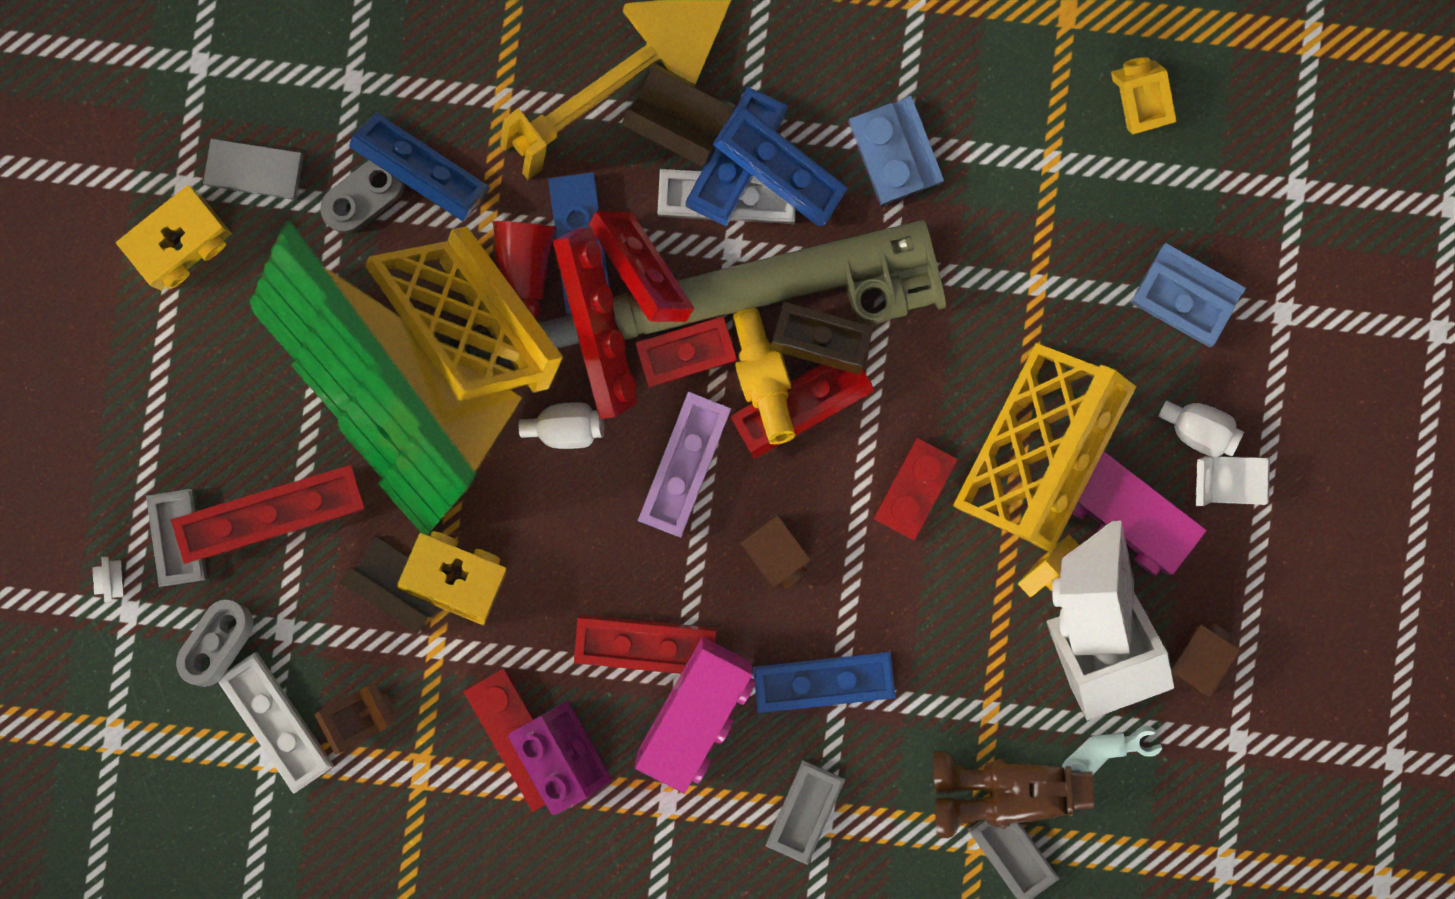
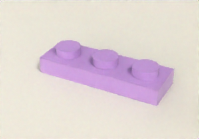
M688 392L640 513L639 522L680 538L682 537L731 408Z

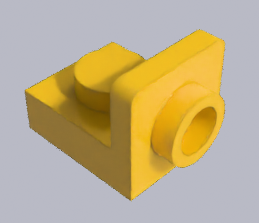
M1141 57L1128 60L1123 64V68L1111 72L1113 82L1120 88L1127 130L1130 133L1136 134L1176 122L1168 73L1163 66L1155 60Z
M1068 534L1056 544L1052 553L1047 552L1036 562L1018 585L1030 597L1044 586L1052 591L1053 579L1061 577L1062 558L1080 545Z

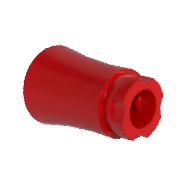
M492 221L495 265L533 317L539 318V300H544L549 255L557 227L522 222Z

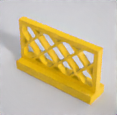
M467 226L452 229L448 240L444 242L369 256L365 267L459 401L526 384L533 393L549 389L563 356ZM440 259L439 263L447 273L424 265V262ZM396 268L412 274V280L407 282L394 277L387 269ZM418 277L444 287L442 295L415 285ZM449 289L463 294L470 306L448 298ZM412 298L436 307L434 316L415 309L409 299ZM441 310L467 319L466 327L464 328L439 318ZM473 322L485 326L494 339L470 330ZM433 331L459 340L458 349L438 342L433 335ZM465 343L492 353L490 360L486 361L463 352ZM497 355L510 360L517 370L512 371L494 364ZM457 365L481 373L484 377L483 379L466 382L457 369Z
M1036 343L953 506L960 511L1025 539L1035 546L1052 553L1136 386L1114 369L1101 364L1098 367ZM1047 359L1055 362L1058 376L1039 385L1037 374L1044 360ZM1066 367L1071 368L1072 370L1067 372ZM1086 375L1094 377L1086 394L1074 399L1070 383ZM1062 388L1066 404L1046 413L1042 396ZM1033 401L1037 417L1018 426L1016 415L1020 407ZM1069 415L1071 423L1065 435L1054 441L1049 424ZM1041 429L1044 446L1025 454L1021 437ZM1012 442L1016 459L997 467L995 456L999 448ZM1048 456L1050 465L1043 478L1032 482L1028 465ZM1019 470L1023 487L1004 495L1000 478ZM991 483L995 500L980 507L972 505L971 503L979 488ZM1027 498L1028 508L1020 524L1012 523L1007 506ZM998 511L999 516L994 515L992 513Z

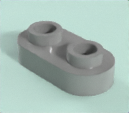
M369 160L325 194L320 208L322 218L336 232L343 234L356 232L396 202L404 191L405 183ZM378 173H384L388 178L386 185L382 188H375L372 185V179ZM341 201H349L351 204V210L345 216H338L336 214V206Z
M220 600L208 608L177 656V671L184 681L193 685L207 687L217 683L223 677L253 630V617L246 606L231 600ZM235 618L236 627L229 633L228 624ZM209 656L210 666L207 670L203 671L202 662Z

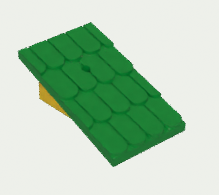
M289 221L273 246L271 256L265 264L264 272L257 282V288L250 298L252 311L294 359L291 364L293 369L336 416L342 434L381 477L378 485L420 533L428 535L468 488L476 475V469L522 397L510 389L459 401L403 319L322 266ZM457 365V369L466 382L483 379L484 377L481 373Z

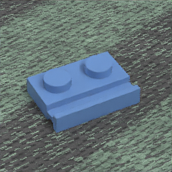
M912 96L849 119L848 123L880 206L943 183V176Z
M1165 243L1160 248L1157 257L1151 264L1130 303L1210 348L1216 343L1234 311L1236 303L1246 288Z

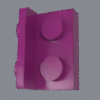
M568 700L509 734L513 747L552 815H556L587 799L612 782L609 773Z

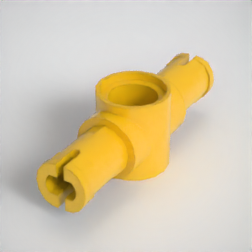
M747 308L740 310L733 315L742 349L739 353L740 361L736 362L735 366L747 402L752 401L753 406L759 408L769 443H785L793 439L795 433L786 402L788 398L787 390L792 389V385L782 353L770 350L772 343H769L758 309Z

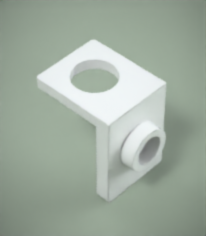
M1205 456L1198 459L1196 506H1205L1211 502L1268 504L1270 459L1230 456Z

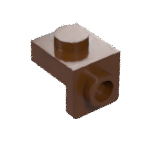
M375 683L369 684L314 714L335 755L395 724L392 717L394 714L392 702L383 690H378Z

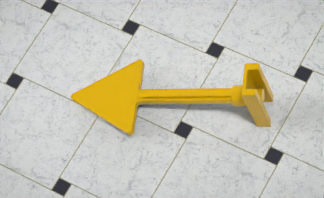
M657 0L626 3L623 7V13L640 33L647 45L545 117L540 115L532 122H529L520 109H516L503 119L500 145L505 151L514 146L521 156L525 155L522 173L529 180L542 170L547 145L557 138V133L654 63L660 61L668 71L696 84L731 0Z

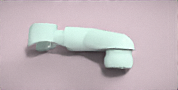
M1150 726L1138 728L1134 736L1124 737V733L1094 735L1088 738L1069 756L1062 767L1065 770V766H1071V772L1092 771V774H1094L1109 758L1127 756V752L1136 751L1144 756H1155L1162 750V746L1157 744L1150 748H1145L1139 744L1143 736L1156 734L1155 729Z

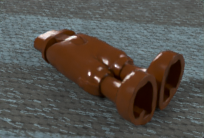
M934 751L933 766L936 794H950L970 790H985V792L993 793L992 796L981 800L936 798L937 838H951L956 834L960 826L971 821L986 819L988 824L1005 829L1013 823L1038 821L1067 814L1068 816H1073L1074 809H1094L1092 771L1071 772V766H1065L1064 770V767L1007 763L1003 759L985 765L984 770H974L957 765L953 756L948 751Z

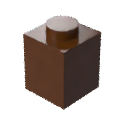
M778 515L740 542L741 546L773 588L781 583L785 589H788L808 574L803 566L810 561V558Z
M1210 621L1206 627L1201 624L1192 623L1169 659L1172 676L1200 695L1211 697L1240 652L1238 648L1229 643L1233 636Z

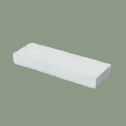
M660 169L658 217L712 220L685 207V201L702 171ZM753 176L730 221L794 224L795 208Z
M258 652L253 653L225 672L218 683L293 794L334 767Z

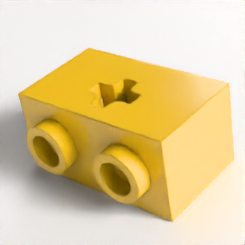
M187 185L115 243L147 283L161 291L165 287L168 290L173 289L185 281L190 275L188 269L201 258L207 261L220 253L226 246L224 240L232 233L200 193L190 185ZM175 233L182 236L180 241L183 247L180 250L172 248L174 242L171 237Z
M432 531L431 536L419 533L398 582V591L484 626L506 574V568L499 565L501 559L481 549H475L473 554L456 547L458 544L457 540L440 532ZM454 566L461 567V576L466 581L457 579L454 585L447 584L446 574L442 570L451 572Z

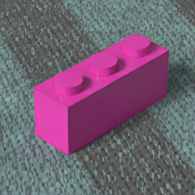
M1104 451L1072 512L1073 515L1081 520L1085 515H1088L1101 525L1097 532L1111 521H1122L1126 545L1137 553L1133 560L1154 576L1159 571L1164 575H1173L1207 531Z
M702 636L636 753L635 769L683 794L686 793L692 781L698 784L710 764L711 759L706 756L713 743L721 744L732 726L733 719L729 718V715L736 703L743 705L753 690L755 680L751 678V662Z

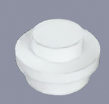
M107 556L101 557L102 566L92 567L94 595L104 594V602L111 603L112 598L123 597L121 560L109 561Z

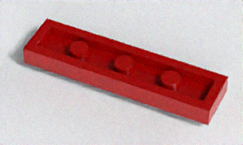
M592 226L577 228L553 240L599 418H615L638 403L636 383L630 374L624 351V337L615 323L613 294L607 286L601 262V248L596 242Z
M348 465L170 519L183 563L189 564L365 510L352 466Z

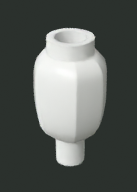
M1166 400L1158 416L1175 425L1176 434L1181 441L1211 457H1219L1223 453L1232 457L1244 434L1243 431L1236 428V422L1232 416L1201 403H1192L1182 408Z
M583 402L552 405L544 409L536 419L519 420V434L521 438L539 437L545 445L552 448H585L593 443L594 438H603L605 431L604 419L599 418L598 411L592 410L588 404Z

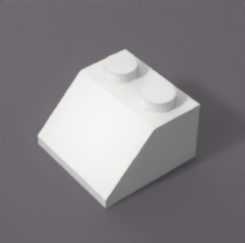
M1111 521L1062 558L1061 577L1053 579V602L1055 607L1062 606L1060 610L1062 637H1069L1073 655L1130 653L1134 579L1122 521Z
M1135 593L1133 594L1129 654L1073 655L1069 637H1062L1060 616L1047 621L1069 685L1087 721L1174 689L1168 653Z

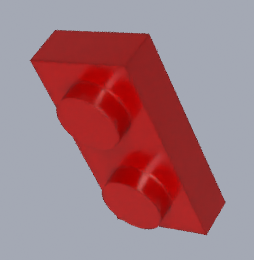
M724 316L635 343L649 388L737 362Z
M916 438L873 520L915 541L958 459Z

